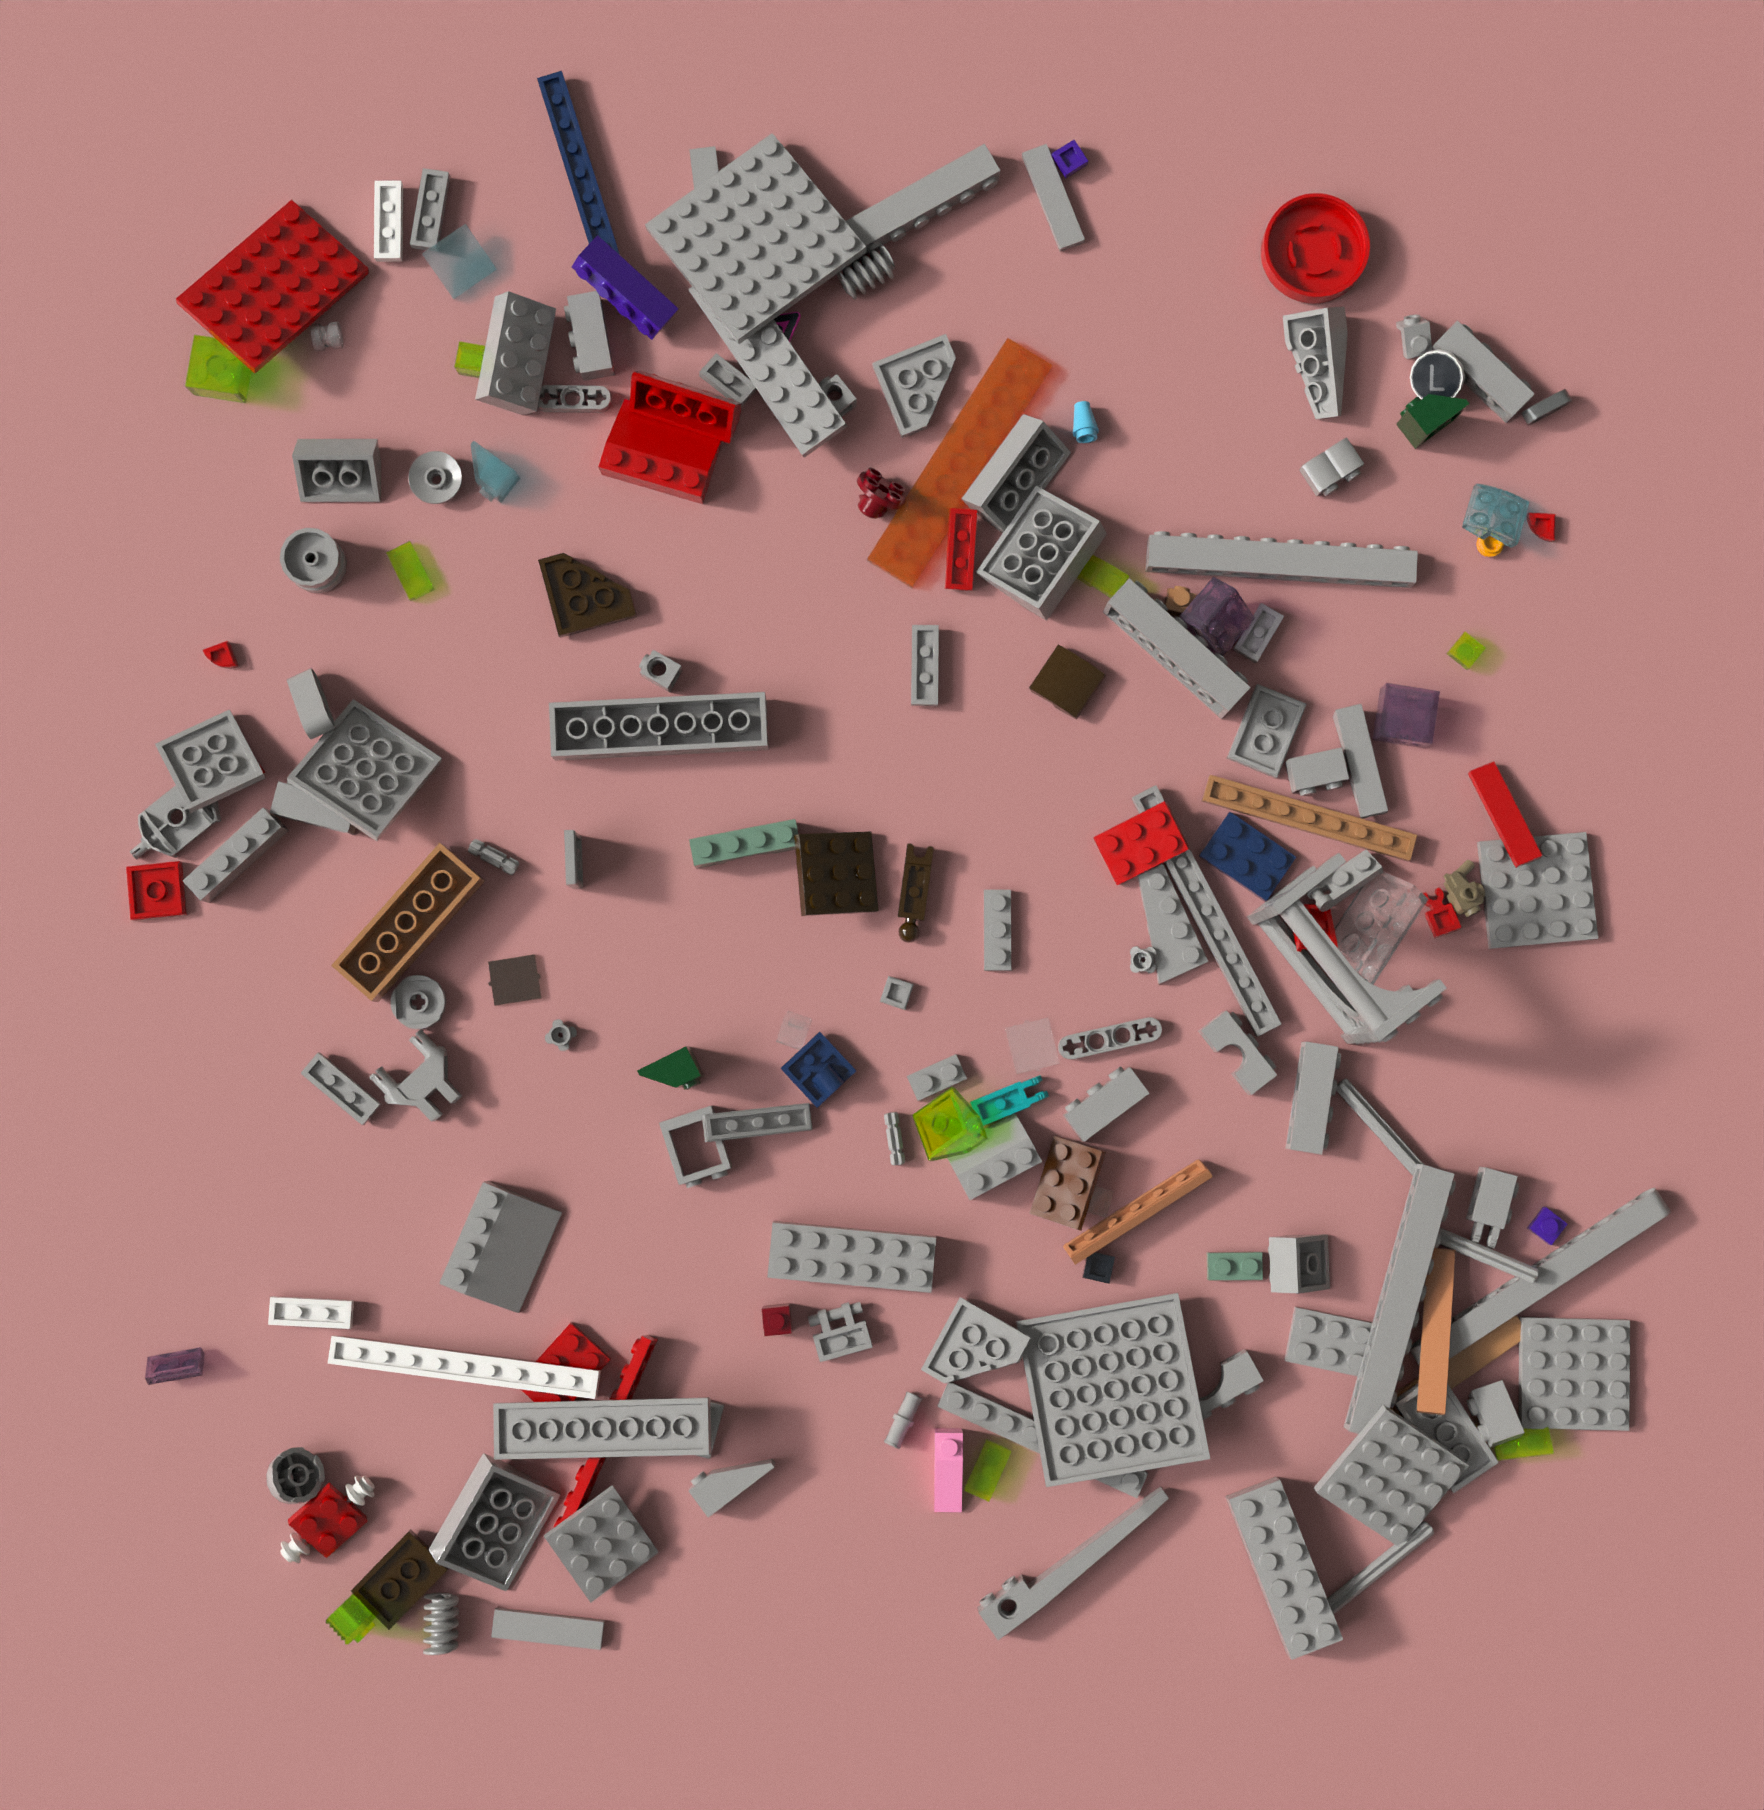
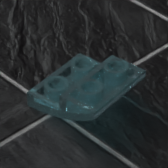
M1475 484L1462 528L1483 540L1491 536L1513 548L1519 542L1529 501L1496 487Z

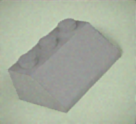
M378 439L297 440L292 458L300 502H380L381 458Z
M1015 1113L944 1150L969 1200L1042 1162Z

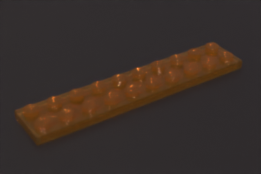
M1006 339L905 498V504L896 512L868 556V562L908 587H914L948 533L949 509L964 508L966 503L962 500V497L1019 421L1052 369V364L1011 339Z

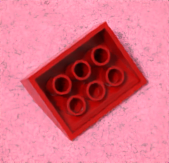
M624 399L600 459L598 468L601 474L703 504L722 441L629 411L630 400Z

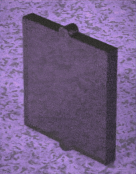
M535 954L488 962L491 979L488 984L492 987L494 1006L542 998L539 983L541 975L538 974Z

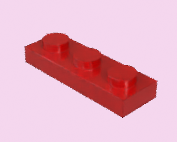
M949 509L945 589L972 591L977 510Z

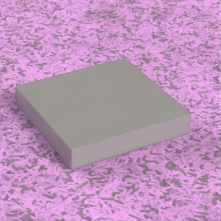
M564 830L566 885L572 889H582V836L575 830Z

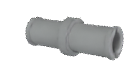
M908 1391L906 1392L898 1413L893 1415L894 1422L884 1440L885 1443L897 1449L901 1448L900 1446L908 1428L914 1424L912 1420L922 1401L921 1397Z

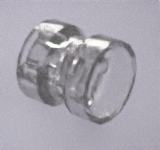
M338 321L330 322L326 326L321 324L311 325V338L315 351H323L326 347L334 349L343 348V334Z

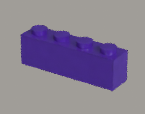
M598 235L578 255L571 266L581 279L586 280L593 286L601 297L614 305L622 316L627 317L637 326L642 334L647 335L651 340L665 327L679 309Z

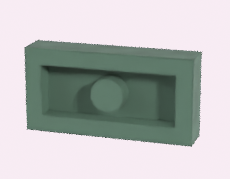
M1206 1252L1207 1280H1263L1262 1252Z

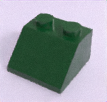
M1428 394L1423 399H1420L1418 396L1405 406L1406 408L1400 413L1401 419L1396 425L1416 449L1456 420L1470 403L1467 399Z
M685 1046L637 1070L639 1076L675 1088L683 1087L684 1090H689L701 1083L699 1078L705 1076L689 1046Z

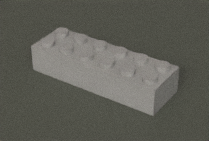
M1129 578L1107 602L1103 613L1222 719L1250 689V686L1247 685L1248 680L1240 672L1236 671L1234 673L1226 666L1228 662L1223 656L1218 653L1214 655L1207 649L1208 644L1203 638L1198 635L1193 636L1187 631L1188 626L1179 617L1173 618L1166 612L1168 608L1159 599L1153 600L1146 594L1148 590L1142 583L1137 580L1133 582Z
M773 1221L767 1278L931 1293L936 1236Z
M1273 1477L1225 1496L1289 1658L1293 1660L1342 1641L1343 1637L1280 1479Z

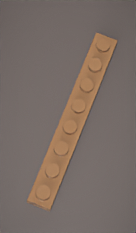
M1213 775L1208 777L1202 802L1407 862L1411 860L1417 838L1416 834Z

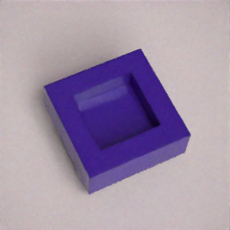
M1075 140L1052 153V158L1065 179L1088 165V159Z
M1542 1207L1527 1228L1545 1243L1552 1245L1567 1226V1223L1547 1207Z

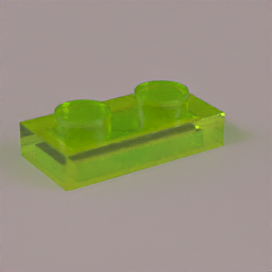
M1549 1427L1543 1429L1525 1428L1523 1429L1525 1433L1520 1438L1494 1446L1497 1461L1554 1454Z
M986 1439L964 1487V1491L990 1502L1012 1452L1011 1449Z

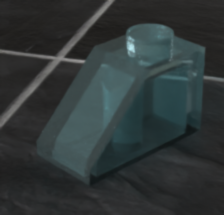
M473 441L471 443L475 481L481 488L479 493L491 502L493 499H496L502 503L520 477L516 471Z

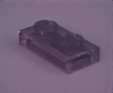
M202 1347L147 1357L145 1373L147 1384L152 1385L202 1376L205 1356Z

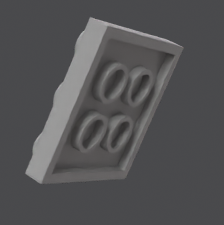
M230 709L155 744L190 814L265 779Z
M613 1485L544 1535L546 1541L590 1603L659 1553Z

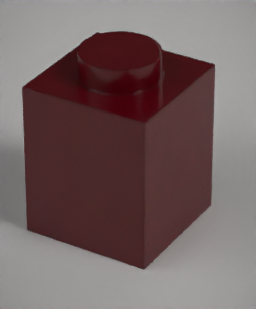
M790 1303L762 1307L764 1336L792 1334Z

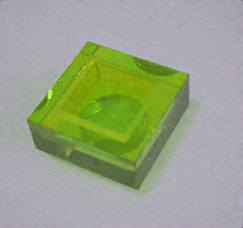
M1465 631L1446 654L1468 670L1486 648Z

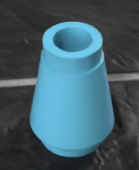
M1088 401L1077 402L1074 405L1073 436L1076 437L1078 443L1093 442L1097 439L1099 429L1090 403Z

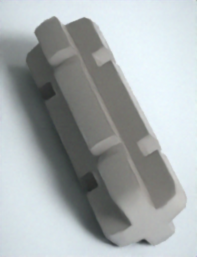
M474 839L469 845L468 852L476 857L480 855L481 860L498 869L502 867L503 871L509 875H513L519 867L517 860L511 857L507 859L506 854L489 845L485 847V843L478 839Z
M897 1112L884 1114L885 1125L888 1127L886 1134L889 1151L891 1150V1164L894 1166L902 1165L905 1163V1155L902 1152L901 1129L898 1127V1123H900Z

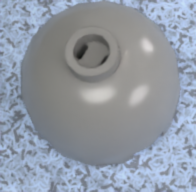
M303 1447L290 1448L278 1454L270 1463L266 1474L267 1486L271 1494L278 1501L286 1504H301L314 1498L325 1479L324 1466L317 1455L314 1456L309 1451L304 1450L305 1448Z

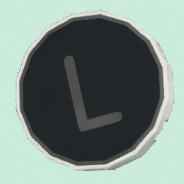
M1440 349L1428 351L1419 357L1412 366L1410 374L1411 387L1420 399H1423L1428 394L1454 398L1463 387L1465 379L1464 368L1460 360L1458 361L1451 352Z

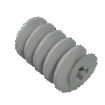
M883 245L879 247L880 254L873 250L870 252L871 259L864 255L861 257V264L855 260L852 262V269L847 266L843 269V275L840 272L837 273V277L844 290L854 300L857 299L856 290L866 294V284L875 289V279L884 284V274L891 279L894 278L893 269H895V265L889 252Z
M440 1592L425 1595L424 1598L432 1600V1603L424 1605V1609L432 1611V1614L424 1616L425 1621L431 1622V1625L424 1627V1632L431 1633V1636L424 1638L423 1643L431 1644V1647L424 1649L423 1654H448L458 1648V1642L454 1639L459 1634L458 1630L455 1629L459 1625L458 1619L455 1618L459 1614V1609L455 1606L459 1603V1597Z

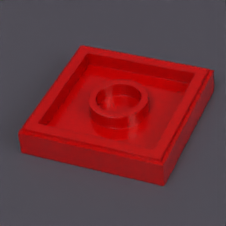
M181 861L126 867L130 920L187 915L183 865Z

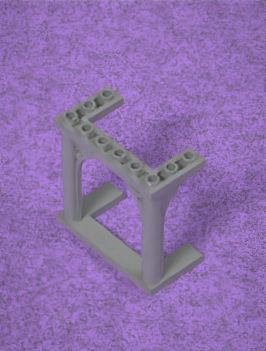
M1337 853L1317 869L1315 866L1308 868L1248 915L1247 918L1252 925L1258 924L1342 1029L1344 1033L1340 1036L1347 1044L1356 1043L1358 1045L1366 1042L1368 1044L1377 1041L1379 1043L1382 1041L1387 1042L1398 1033L1396 1029L1404 1022L1408 1025L1421 1015L1419 1010L1426 1004L1431 1007L1443 998L1441 993L1447 987L1440 979H1437L1418 990L1413 991L1409 985H1405L1395 992L1369 983L1350 965L1299 900V898L1346 862L1342 855ZM1279 914L1334 983L1328 979L1305 949H1302L1301 952L1297 951L1294 935L1278 916Z

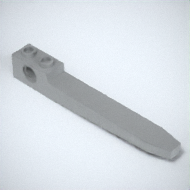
M1159 1487L1031 1582L1027 1583L1022 1575L1018 1578L1012 1576L1001 1585L1003 1589L995 1595L991 1592L979 1601L981 1605L977 1607L978 1613L997 1640H1000L1049 1603L1169 1499L1168 1496ZM1006 1599H1011L1016 1602L1013 1610L1005 1611L1001 1608L1002 1602Z

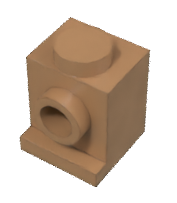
M1175 586L1174 589L1168 588L1164 602L1168 608L1166 612L1173 618L1179 617L1182 620L1188 621L1192 614L1196 594L1190 593L1189 588Z

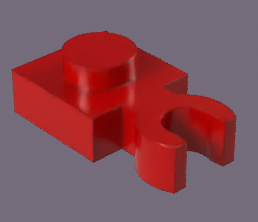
M1439 887L1435 889L1436 900L1429 899L1427 892L1421 895L1423 904L1431 909L1424 915L1435 939L1462 928L1452 904L1443 905L1444 894Z

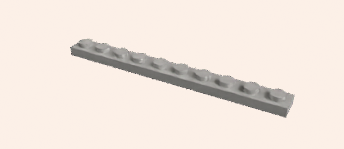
M1156 785L1131 798L1139 814L1164 801ZM1189 849L1165 861L1255 1036L1258 1037L1281 1025L1191 850Z

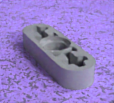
M543 385L541 386L538 408L543 412L602 413L611 407L612 398L609 391L603 386ZM558 392H561L560 400L562 405H558L559 403L555 399L549 400L548 404L545 405L540 398H543L545 393H549L551 398H559ZM572 392L580 395L579 403L574 406L566 403V396ZM584 393H588V398H597L598 394L601 393L606 400H602L601 405H597L595 400H587L588 405L585 406L586 399Z

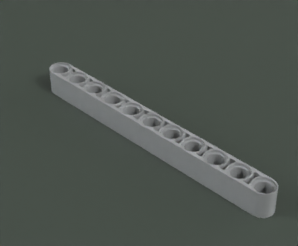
M1651 1188L1641 1193L1533 1264L1532 1266L1539 1270L1535 1283H1530L1515 1276L1451 1318L1449 1359L1666 1217L1671 1211L1656 1188ZM1422 1338L1413 1343L1410 1349L1419 1366Z

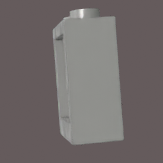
M708 1106L659 1123L678 1184L685 1183L687 1188L701 1184V1178L709 1175L712 1176L713 1180L728 1175L727 1169L732 1168L724 1140L715 1141L722 1164L685 1176L670 1132L671 1130L702 1121V1115L715 1113L713 1106Z

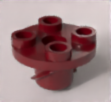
M870 467L858 476L857 484L864 492V494L859 495L858 508L865 516L872 519L881 518L885 515L888 508L899 510L905 504L904 487L898 482H890L883 478L878 470Z

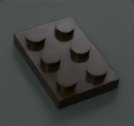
M410 1529L362 1578L351 1592L390 1630L449 1568L437 1564L429 1552V1547Z

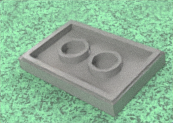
M1257 684L1226 759L1276 779L1307 704Z

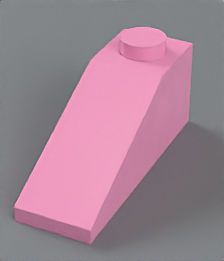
M935 1428L934 1512H962V1428Z

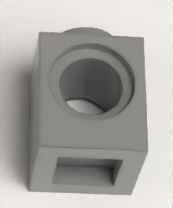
M837 374L832 378L828 376L819 383L826 396L833 391L841 393L842 397L839 400H830L841 417L857 406V399Z
M655 650L650 655L646 654L639 665V668H641L640 674L643 678L669 693L683 671L681 665ZM657 664L666 666V672L661 676L652 674V670Z

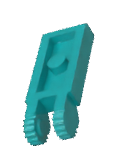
M1041 1075L1022 1083L1019 1081L971 1101L970 1104L979 1126L982 1127L1030 1107V1104L1049 1097L1047 1091L1038 1092L1030 1098H1027L1024 1092V1088L1035 1086L1043 1081Z

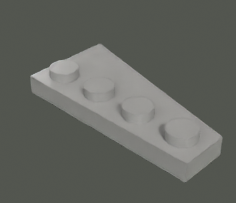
M1162 864L1138 875L1151 946L1157 952L1154 956V962L1157 966L1158 984L1207 963L1208 960L1164 865Z

